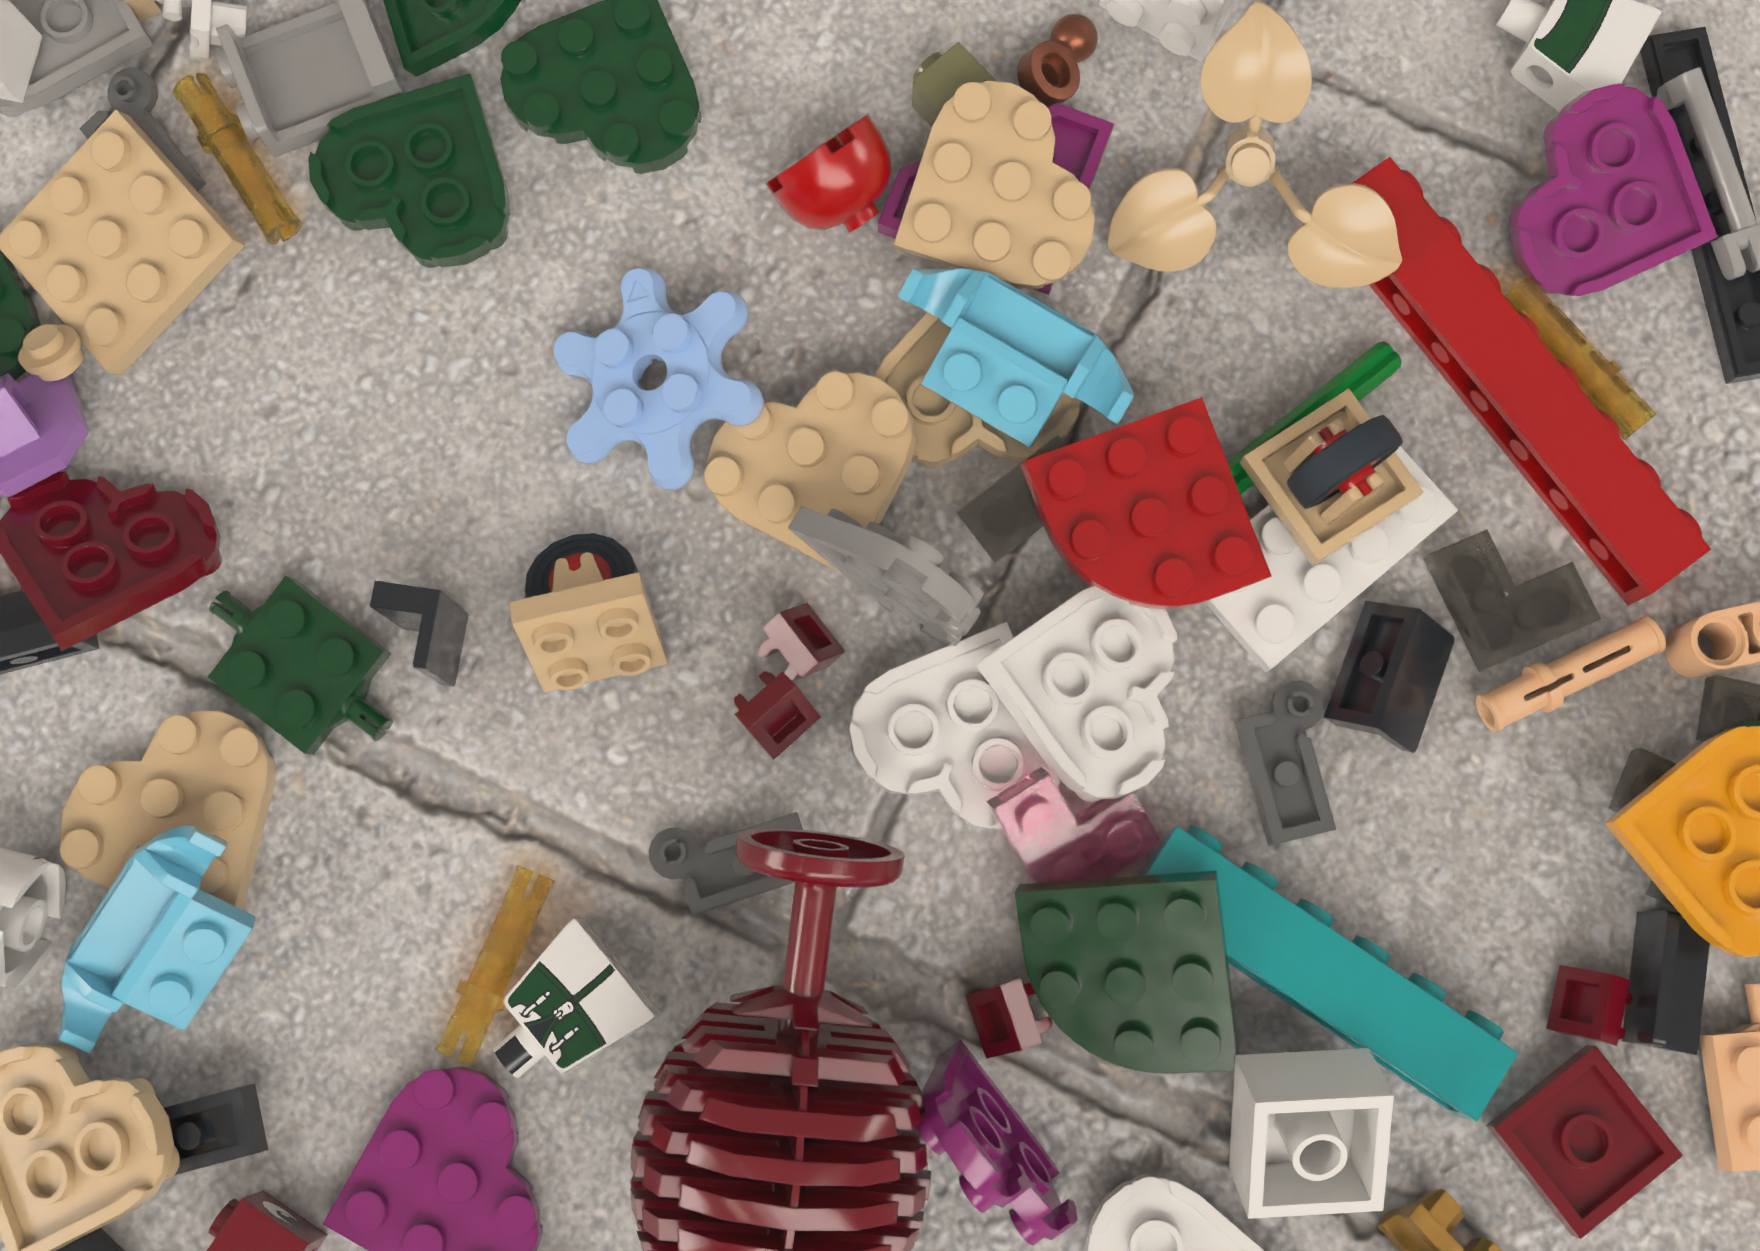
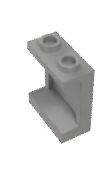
M337 0V2L242 38L237 37L228 24L216 28L224 49L215 53L217 63L230 88L238 86L244 101L241 104L235 105L241 125L249 139L253 141L260 138L274 158L320 141L330 131L327 126L330 120L352 108L405 93L367 0Z

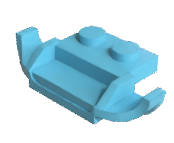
M913 268L897 296L942 320V323L952 328L921 384L1028 447H1032L1063 393L1088 404L1116 424L1119 423L1134 397L1133 390L1120 364L1098 334L992 273L964 268Z
M184 825L158 834L142 847L136 846L69 949L61 984L64 1000L59 1041L90 1053L112 1011L117 1013L123 1003L185 1031L254 926V915L199 889L201 878L216 856L220 857L226 849V840L216 835H211L195 826Z

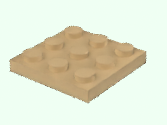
M115 110L0 233V250L60 319L77 331L81 337L82 344L107 372L122 375L245 246L240 238L129 115Z

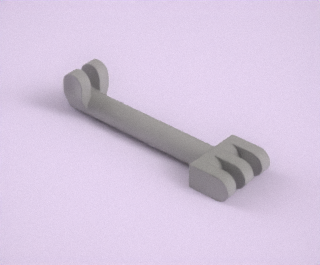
M1696 68L1677 76L1659 87L1657 98L1663 102L1667 110L1679 107L1683 103L1685 104L1731 231L1730 234L1721 236L1710 243L1722 275L1727 280H1732L1743 276L1746 269L1749 272L1760 270V223L1757 224L1702 70L1701 68Z

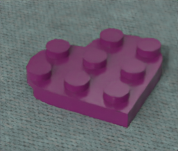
M1619 83L1585 91L1566 104L1559 115L1552 119L1545 127L1543 138L1546 145L1545 156L1549 177L1532 188L1523 201L1513 207L1509 216V224L1512 229L1510 237L1514 260L1527 280L1532 282L1538 291L1545 294L1582 296L1603 291L1717 238L1676 124L1663 102L1657 97H1648L1637 88L1624 87L1625 84Z
M960 1039L940 1054L923 1088L922 1103L925 1112L921 1114L923 1123L917 1126V1130L924 1142L934 1153L941 1155L946 1151L962 1174L959 1176V1183L964 1194L978 1211L984 1213L994 1205L1003 1208L1009 1203L1012 1207L1009 1210L1010 1218L1019 1234L1028 1244L1034 1246L1044 1238L1053 1240L1078 1221L1075 1203L1067 1199L1061 1204L1051 1180L1060 1174L1056 1165Z
M464 1066L429 1070L409 1082L390 1104L323 1225L368 1251H537L543 1234V1225H540V1209L531 1192L533 1190L531 1183L511 1166L519 1142V1132L516 1133V1117L508 1102L510 1097L507 1091L488 1074Z

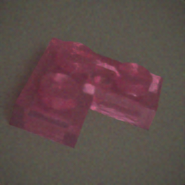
M1042 767L986 801L1033 883L1108 878L1162 843L1134 791L1117 799H1101L1073 816L1051 775Z

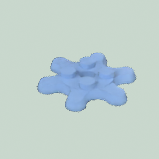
M648 267L635 268L628 271L622 278L620 290L624 310L620 322L614 329L606 330L598 337L591 336L584 331H570L558 337L554 344L553 353L559 369L569 376L586 379L593 389L592 401L588 410L568 429L566 435L567 446L572 457L577 461L585 464H595L603 460L611 449L619 443L625 441L637 442L647 452L648 472L651 480L663 489L677 490L685 486L691 480L694 473V460L691 454L690 442L694 431L699 425L708 420L718 419L726 421L733 426L742 427L755 421L763 409L764 400L762 392L757 385L748 380L729 376L721 364V353L725 344L732 336L739 333L747 323L749 316L748 306L740 295L726 290L711 294L694 311L678 314L668 306L666 284L663 277L657 271ZM652 359L665 361L667 376L664 383L657 389L645 391L643 386L639 384L645 369L653 363Z

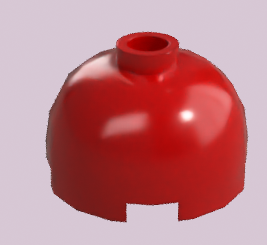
M867 114L775 176L766 185L783 210L791 219L809 229L824 231L843 223L850 233L880 213L874 202L889 185L892 174L890 151L881 132L870 115Z

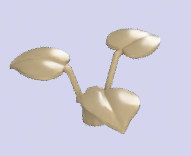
M1262 1L1254 2L1242 17L1215 42L1205 58L1200 76L1204 101L1216 116L1231 123L1250 119L1248 125L1239 127L1229 136L1226 143V165L1218 168L1216 177L1207 189L1199 195L1194 179L1186 170L1181 168H1163L1143 176L1127 191L1113 214L1108 232V248L1113 255L1155 271L1175 272L1190 268L1208 254L1216 236L1215 218L1204 205L1211 202L1225 182L1230 179L1239 185L1247 187L1257 186L1269 180L1278 190L1294 216L1304 223L1294 231L1287 244L1288 256L1302 276L1311 282L1331 288H1356L1377 282L1396 271L1402 262L1395 219L1386 201L1367 186L1355 183L1340 184L1322 192L1315 200L1311 213L1303 207L1283 178L1282 171L1275 166L1274 140L1271 134L1261 127L1262 119L1273 123H1286L1300 114L1311 92V67L1303 44L1291 25Z

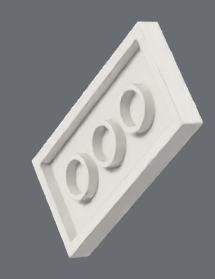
M1401 446L1395 453L1424 493L1315 566L1311 565L1270 505L1266 506L1250 520L1272 577L1204 603L1265 673L1276 666L1458 511Z

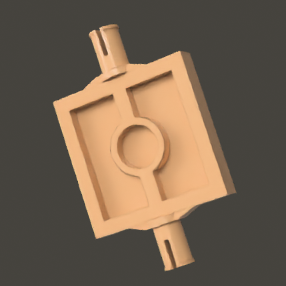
M1760 982L1744 984L1750 1023L1743 1024L1730 1032L1699 1035L1718 1169L1723 1171L1760 1170Z

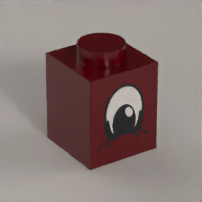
M262 1190L241 1198L240 1201L234 1198L225 1205L208 1231L215 1239L207 1251H317L328 1234Z

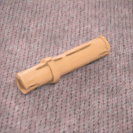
M1642 616L1637 618L1635 622L1595 641H1591L1583 647L1547 664L1538 661L1523 668L1522 676L1488 693L1476 696L1475 704L1478 714L1487 728L1492 732H1499L1505 726L1536 711L1542 710L1549 713L1563 706L1565 697L1600 680H1604L1643 659L1665 651L1666 642L1663 632L1652 618Z

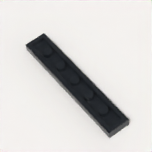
M1706 27L1648 36L1640 53L1652 97H1657L1659 87L1685 72L1701 68L1754 213ZM1683 103L1679 107L1668 110L1676 124L1717 234V238L1693 248L1691 251L1726 384L1760 379V270L1749 272L1746 269L1743 276L1732 280H1727L1721 273L1710 242L1730 234L1731 231L1685 104Z

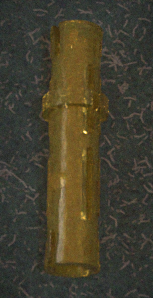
M201 72L196 74L200 87H198L191 74L182 78L174 86L173 95L180 102L195 125L199 134L197 141L206 153L213 154L269 244H278L279 238L275 233L276 231L283 242L292 238L301 229L302 222L287 203L271 175L248 142L238 115L230 113L207 74Z
M1530 275L1506 294V299L1515 310L1524 313L1535 323L1540 332V340L1556 360L1566 363L1573 369L1580 381V389L1592 404L1614 419L1624 440L1658 414L1635 392L1619 373L1623 369L1615 359L1609 362L1588 341L1586 336L1567 315L1553 303Z
M516 865L514 870L516 872L468 980L461 979L455 992L461 996L440 1042L436 1044L434 1049L451 1058L461 1034L466 1032L468 1035L457 1061L472 1066L477 1061L476 1056L496 1010L503 1011L505 1008L503 1002L505 996H503L505 989L515 971L517 962L549 891L556 882L539 874L530 896L525 899L523 894L533 871Z

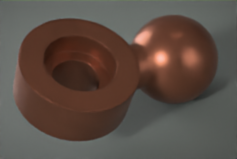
M1069 14L1060 18L1052 28L1050 41L1038 44L1020 58L1017 66V78L1020 88L1033 94L1046 107L1056 103L1061 104L1077 92L1080 84V71L1077 63L1088 59L1095 51L1098 43V34L1093 22L1081 14Z

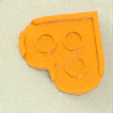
M1742 726L1727 729L1704 741L1607 820L1605 825L1695 932L1713 947L1721 949L1728 955L1749 957L1760 955V726Z

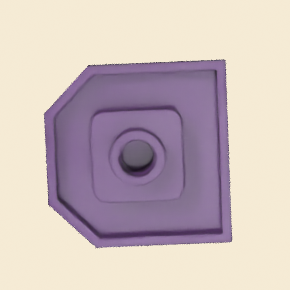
M8 373L0 377V496L11 497L68 467L88 435L89 429L71 374L63 379L51 382L41 380L38 375H31L17 383Z

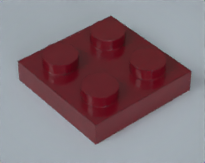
M1585 1045L1486 1125L1568 1232L1579 1239H1582L1683 1156L1598 1047L1594 1045Z

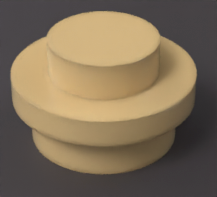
M41 325L30 331L24 338L23 346L18 354V361L26 372L38 375L43 381L51 382L63 379L73 373L84 359V352L81 349V337L70 325Z

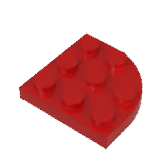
M1202 397L1025 460L1020 465L1043 527L1059 556L1087 584L1092 587L1096 586L1112 596L1128 601L1131 605L1153 609L1188 607L1272 577Z

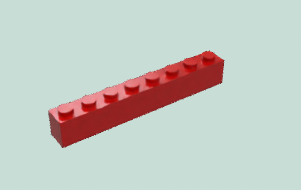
M1388 157L1353 183L1367 186L1377 192L1389 205L1395 219L1398 244L1402 256V262L1396 271L1377 282L1369 284V286L1627 606L1653 594L1712 550L1702 538V530L1696 519L1673 503L1661 488V480L1655 469L1649 463L1638 459L1620 438V429L1614 419L1592 404L1580 389V381L1573 369L1566 363L1556 360L1540 340V332L1535 323L1524 313L1517 312L1502 294L1500 283L1495 274L1485 265L1478 264L1462 245L1461 235L1455 225L1447 218L1439 217L1425 200L1418 180L1407 170H1401L1393 159Z

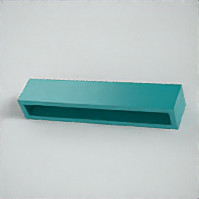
M1190 825L1186 832L1179 827L1166 832L1139 876L1217 871L1227 956L1230 965L1355 1049L1369 1048L1376 1063L1455 1116L1475 1122L1479 1120L1518 1055L1517 1051L1500 1041L1504 1031L1498 1025L1471 1010H1468L1466 1015L1462 1016L1443 1003L1447 993L1423 976L1411 973L1407 979L1386 965L1391 956L1382 948L1358 935L1355 936L1352 942L1330 928L1335 919L1317 905L1300 898L1296 905L1274 891L1279 882L1273 876L1249 862H1244L1243 866L1239 868L1221 856L1219 853L1224 846L1207 832L1193 825Z

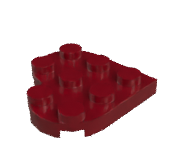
M66 471L57 472L8 497L7 500L11 507L0 520V554L61 651L185 590L200 578L214 573L222 563V556L219 551L221 536L210 506L196 492L188 488L185 490V495L176 491H156L154 484H143L119 491L106 478L98 476L97 482L89 479H69Z

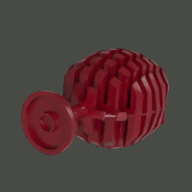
M777 828L741 831L737 834L735 854L743 866L766 876L795 882L783 985H773L732 994L730 1002H740V1004L716 1002L708 1007L684 1031L681 1039L687 1040L676 1045L672 1051L668 1052L654 1076L657 1079L654 1083L655 1088L654 1091H648L644 1098L638 1116L639 1122L637 1126L640 1131H637L633 1138L630 1167L633 1172L630 1180L631 1206L637 1220L636 1224L639 1231L636 1232L642 1250L911 1251L915 1241L917 1242L924 1221V1211L920 1210L924 1208L925 1200L928 1201L931 1182V1171L927 1170V1159H931L932 1150L927 1146L917 1130V1126L923 1123L921 1114L925 1112L922 1103V1093L920 1087H918L917 1080L910 1074V1065L891 1035L885 1029H882L877 1022L863 1015L868 1014L864 1007L830 990H824L837 887L869 888L889 885L900 878L903 871L905 854L895 847L880 842L835 833Z

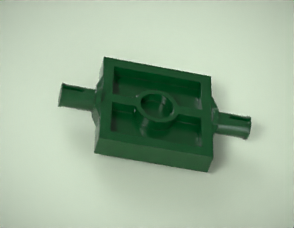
M285 576L266 602L254 611H251L233 597L229 591H223L215 598L222 604L211 603L209 611L236 630L237 633L234 635L231 647L208 675V678L301 752L314 755L332 730L348 720L372 737L375 742L386 734L382 729H390L393 720L381 713L367 702L365 698L368 694L372 678L391 653L295 578Z

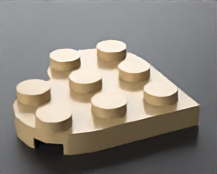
M985 81L981 83L968 82L961 85L955 92V95L944 104L932 126L894 242L895 249L953 268L989 272L1014 287L1043 288L1044 285L1061 281L1069 273L1077 270L1092 245L1095 215L1089 189L1079 182L1074 174L1053 163L1055 135L1049 109L1039 102L1033 94L1013 83Z
M929 312L921 318L884 358L873 376L880 378L904 399L913 417V432L917 440L911 462L920 463L924 467L931 469L942 467L948 461L959 459L977 445L997 457L1007 458L1015 464H1022L1025 460L1050 452L1065 441L1077 421L1080 411V400L1063 393L1032 447H1028L925 387L921 383L952 329L942 323L941 319Z
M838 371L829 372L822 376L817 385L808 391L797 407L774 401L763 403V409L759 417L751 424L741 427L733 426L725 421L713 437L707 457V466L704 471V481L706 486L714 493L719 504L738 520L838 571L790 531L788 526L801 506L828 515L832 508L837 509L854 519L864 529L869 522L880 524L912 461L917 444L916 435L913 432V417L902 396L880 378L858 372L847 374Z
M194 711L184 716L173 715L166 718L160 724L157 734L152 738L142 761H114L104 766H91L82 772L77 785L73 788L62 810L60 831L62 840L60 856L68 866L76 868L84 878L110 888L137 845L142 847L158 834L184 825L195 826L227 841V847L220 857L216 856L203 874L199 889L243 910L275 783L276 764L274 758L268 754L264 739L255 731L256 728L251 723L222 711Z
M36 1043L0 1052V1235L6 1251H56L138 1209L158 1193L164 1181L176 1174L180 1158L174 1146L169 1116L156 1097L155 1090L148 1080L144 1078L123 1079L109 1077L91 1082L79 1063L76 1051L66 1044L50 1046Z

